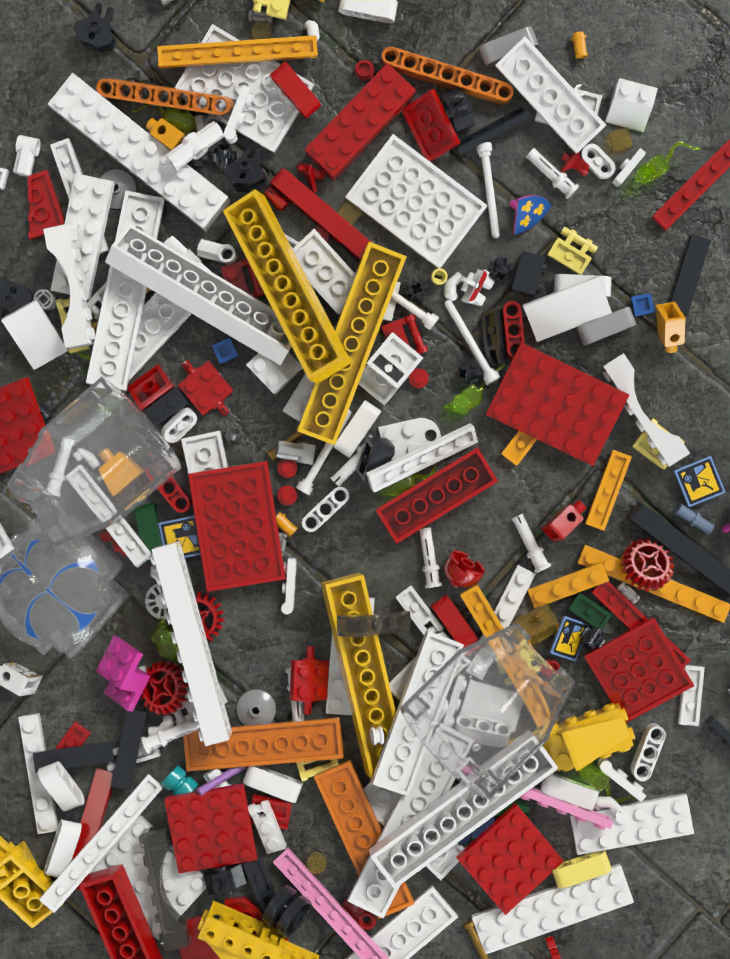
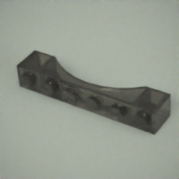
M168 825L145 828L141 836H139V843L141 848L144 847L145 851L143 862L144 866L148 867L149 875H147V882L149 887L152 886L153 890L151 901L152 905L156 906L157 914H155L157 926H160L161 933H159L160 944L164 945L165 951L189 947L191 937L188 922L172 906L163 883V864L166 853L171 845Z

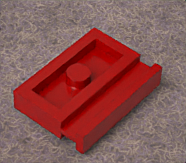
M253 794L252 804L258 805L262 801L268 800L280 829L287 830L292 802ZM250 816L251 823L255 824L253 818Z

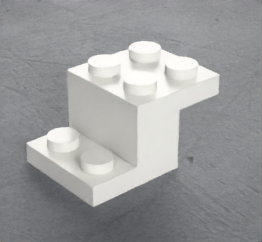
M392 332L367 362L358 384L385 406L423 357Z

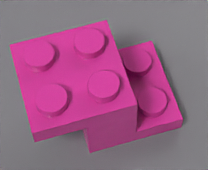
M113 636L96 672L109 681L104 694L127 711L133 712L150 676L137 667L143 654L120 637Z

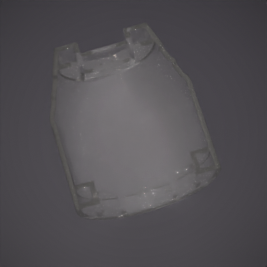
M101 376L38 433L39 438L34 446L29 448L27 451L29 453L23 464H19L6 486L18 501L31 506L46 526L41 533L52 548H57L118 524L177 473L181 466L170 445L146 415L121 390Z
M518 623L460 649L400 708L405 721L430 753L463 785L484 799H490L548 740L550 732L557 722L558 715L575 684V681L561 667L555 671L527 642L531 636Z

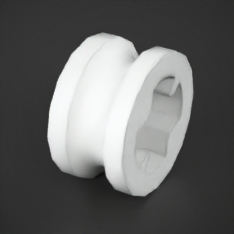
M378 726L377 729H374V727L370 728V738L373 746L377 743L384 744V733L381 726Z

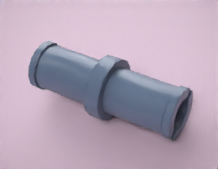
M682 503L674 512L675 515L687 521L688 525L691 527L695 526L706 535H709L714 529L715 524L710 523L701 517L699 512H693Z

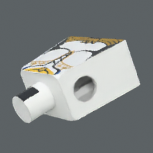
M14 662L0 663L1 686L18 696L35 694L43 677L41 674Z

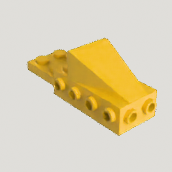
M619 703L607 704L597 711L589 710L579 717H569L564 722L559 724L555 722L543 731L534 733L557 765V771L563 770V772L573 769L574 766L576 771L581 770L598 757L605 759L616 751L620 753L626 752L631 749V746H634L633 739H635L632 727L628 728L626 720L629 719L625 708L621 709ZM517 740L511 741L508 747L515 743Z
M0 836V899L33 928L53 913L39 900L53 881L49 875L44 874V870L42 871L24 841L15 846L11 841L7 843Z
M214 900L210 910L205 909L197 928L200 930L198 938L207 942L220 959H319L318 954L284 940L285 938L277 933L275 927L271 928L264 922ZM217 914L220 916V918L217 919L214 917V915Z

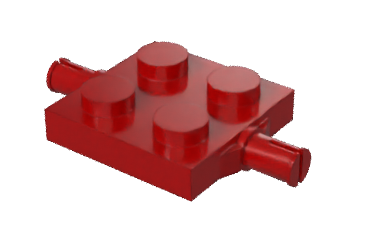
M188 360L185 361L181 366L188 372V376L178 386L202 416L216 408L223 417L229 414L230 411L223 402L234 391L208 360L196 369Z
M306 646V658L291 660L289 700L304 702L303 714L308 715L311 714L312 702L327 700L329 661L314 658L315 646Z

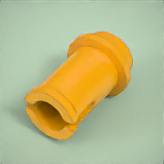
M584 32L572 34L571 41L574 43L576 59L588 56L585 43L587 37L584 35Z
M279 513L276 516L278 527L290 537L298 527L292 524L285 517V514Z

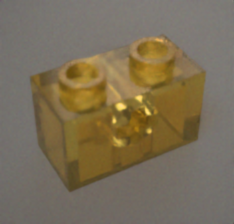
M547 603L535 607L533 611L519 616L512 622L527 649L555 634L560 626Z

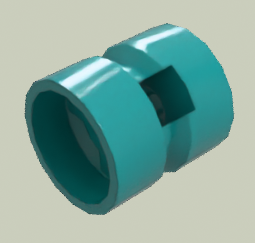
M177 765L161 782V785L167 791H173V795L192 792L198 783L191 776L186 777V772Z

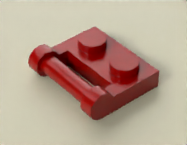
M248 259L221 267L224 280L256 299L265 296ZM244 267L248 268L255 290L252 293H249L242 271Z
M414 314L381 326L386 339L393 332L410 346L402 325L408 324L417 347L414 351L419 355L428 351L427 346L423 344Z

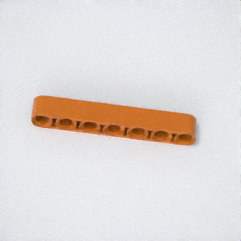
M387 47L382 52V65L384 66L388 63L400 74L450 90L460 88L463 94L465 93L466 95L503 106L507 105L513 96V87L506 82L395 47ZM388 55H393L396 60L389 62L385 58ZM412 61L415 65L412 68H408L404 63ZM425 67H431L433 69V72L431 74H426L423 71V69ZM450 73L452 78L445 80L442 74ZM469 79L471 84L464 86L461 80ZM483 84L487 85L490 90L483 92L480 86ZM504 90L509 96L502 98L498 92Z
M113 78L101 79L96 86L97 92L103 97L210 114H229L234 107L232 99L228 96ZM107 83L111 85V91L109 93L106 91L105 88ZM126 85L130 88L128 96L124 92ZM145 88L149 91V97L147 99L143 96V91ZM164 91H166L168 94V100L166 102L162 99V93ZM183 94H185L188 99L186 105H184L181 102V96ZM202 97H204L207 101V105L205 108H203L200 105V99ZM221 100H224L226 103V109L224 111H222L219 107V102Z

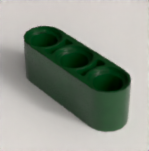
M155 503L139 505L134 508L139 537L151 553L152 549L163 545Z

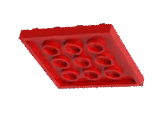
M28 377L0 388V474L55 453Z
M654 616L604 643L601 648H595L593 651L584 654L585 659L611 702L614 704L619 703L621 709L625 708L629 719L626 720V723L695 686Z
M244 783L213 788L202 796L196 791L165 797L164 801L179 874L257 860Z
M516 803L456 856L459 862L505 915L553 872V869H556L564 862Z

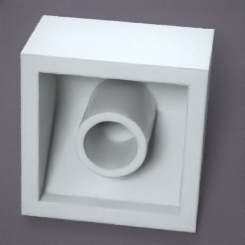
M619 78L613 90L605 123L643 133L653 108L658 88Z
M289 352L281 365L260 353L246 364L274 395L303 369Z

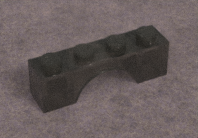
M384 610L376 614L338 615L337 636L356 638L411 631L410 611Z

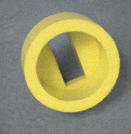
M435 269L431 273V280L434 284L440 285L447 281L448 276L444 269ZM434 275L443 276L442 280L434 278Z

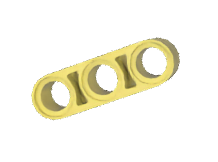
M603 850L565 861L556 869H553L552 873L557 887L562 889L607 874L612 868L606 851Z

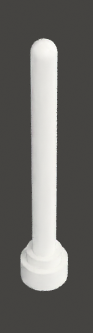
M485 142L476 146V151L482 159L492 237L496 239L500 236L489 159L492 152L491 142Z
M393 291L391 299L423 320L424 327L431 330L439 317L434 313L432 315L429 312L425 313Z
M446 300L445 307L484 372L483 380L486 385L494 383L501 377L497 371H494L488 365L452 301Z
M350 410L347 412L341 431L351 415ZM325 443L307 477L302 482L299 481L296 486L297 489L307 495L311 494L313 490L312 482L331 451L332 444Z

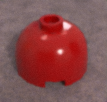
M454 550L452 554H449L444 565V571L449 579V583L456 588H470L476 585L485 572L484 567L478 560L474 563L468 559L469 554Z

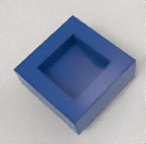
M651 293L630 298L634 317L655 312Z
M231 338L212 345L220 364L238 357Z

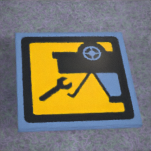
M711 456L674 470L688 507L726 493Z
M195 515L158 523L163 545L180 541L185 558L201 555Z
M563 616L549 653L576 661L582 646L581 641L583 640L579 635L584 628H589L590 625Z

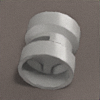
M42 289L35 293L33 300H37L44 311H52L56 307L57 298L53 293Z

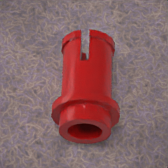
M273 186L269 187L270 191L266 190L264 196L275 205L276 210H285L289 205L288 199L286 197L283 198Z

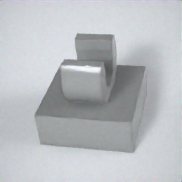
M196 116L197 132L213 121L218 120V117Z

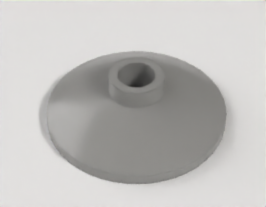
M110 170L100 178L113 181L115 185L119 186V189L113 191L110 204L112 209H122L125 190L136 192L134 179L123 170Z
M250 690L244 693L238 701L237 715L244 725L271 723L275 717V702L271 695L263 690ZM252 708H259V713L254 714Z

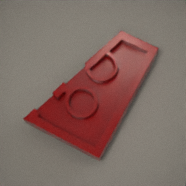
M44 170L28 176L29 240L44 236L43 229L64 225L65 218L49 172Z

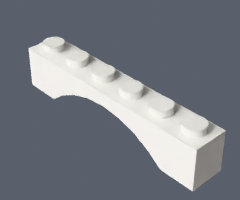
M67 224L43 229L47 249L61 263L70 286V306L62 326L65 348L76 349L94 345L95 331L91 327L90 322L92 313L87 306L88 292L83 284L85 275L79 262L81 260V253L76 245L78 240L77 232L72 226Z
M623 353L603 366L605 370L603 375L608 382L612 381L617 389L629 394L626 401L627 404L624 407L630 416L634 414L638 421L635 423L641 432L645 430L649 436L646 440L651 448H657L660 453L657 457L663 466L667 464L670 467L689 455L690 452L679 436L670 434L657 427L642 411L634 390L635 369Z

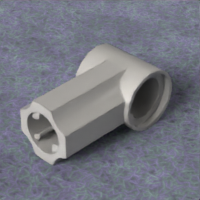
M278 440L275 457L313 465L316 445Z

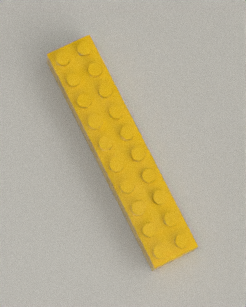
M255 189L224 209L223 212L308 379L318 384L351 364L266 197Z
M371 242L367 243L334 329L351 364L318 384L314 382L296 431L332 445L336 444L407 256Z
M356 573L321 582V587L365 773L372 779L396 711L363 574ZM378 726H381L384 733V744L377 743L373 746L370 738V728L374 727V729H377Z

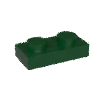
M579 592L568 606V609L601 630L612 616Z

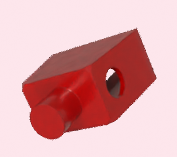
M578 500L573 505L569 504L562 507L540 529L552 542L563 540L583 520L580 514L586 509L585 505Z

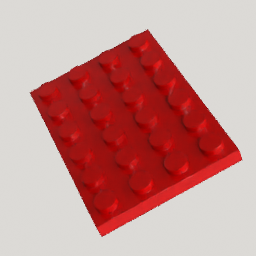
M521 342L486 415L594 466L629 394Z
M268 461L189 473L207 592L286 579Z

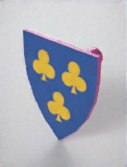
M537 195L519 198L517 202L512 200L509 206L516 211L513 234L522 233L537 224L551 208L552 205L549 201Z

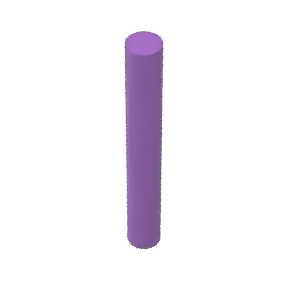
M248 766L230 768L199 787L197 792L202 796Z

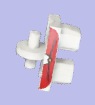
M477 269L475 274L470 272L467 278L461 276L460 281L464 283L461 290L465 292L461 301L482 306L486 297L479 293L481 288L490 290L495 282L489 276L490 272Z

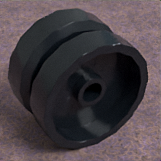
M285 885L269 902L262 920L271 928L276 926L277 933L285 939L289 938L305 920L312 903L305 896H298L297 890L292 886Z

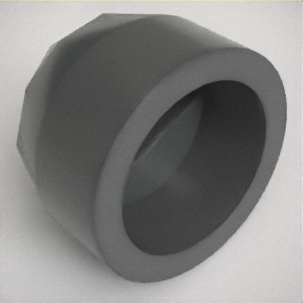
M228 427L225 438L228 442L233 441V443H237L241 438L242 431L236 427Z

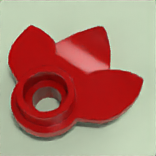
M347 899L343 900V908L362 929L369 930L375 926L377 921L375 914L348 902ZM365 916L370 917V921L365 922L363 918Z

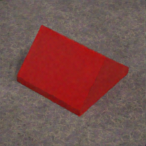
M157 364L130 384L127 389L138 408L144 411L174 389L175 385L160 365Z

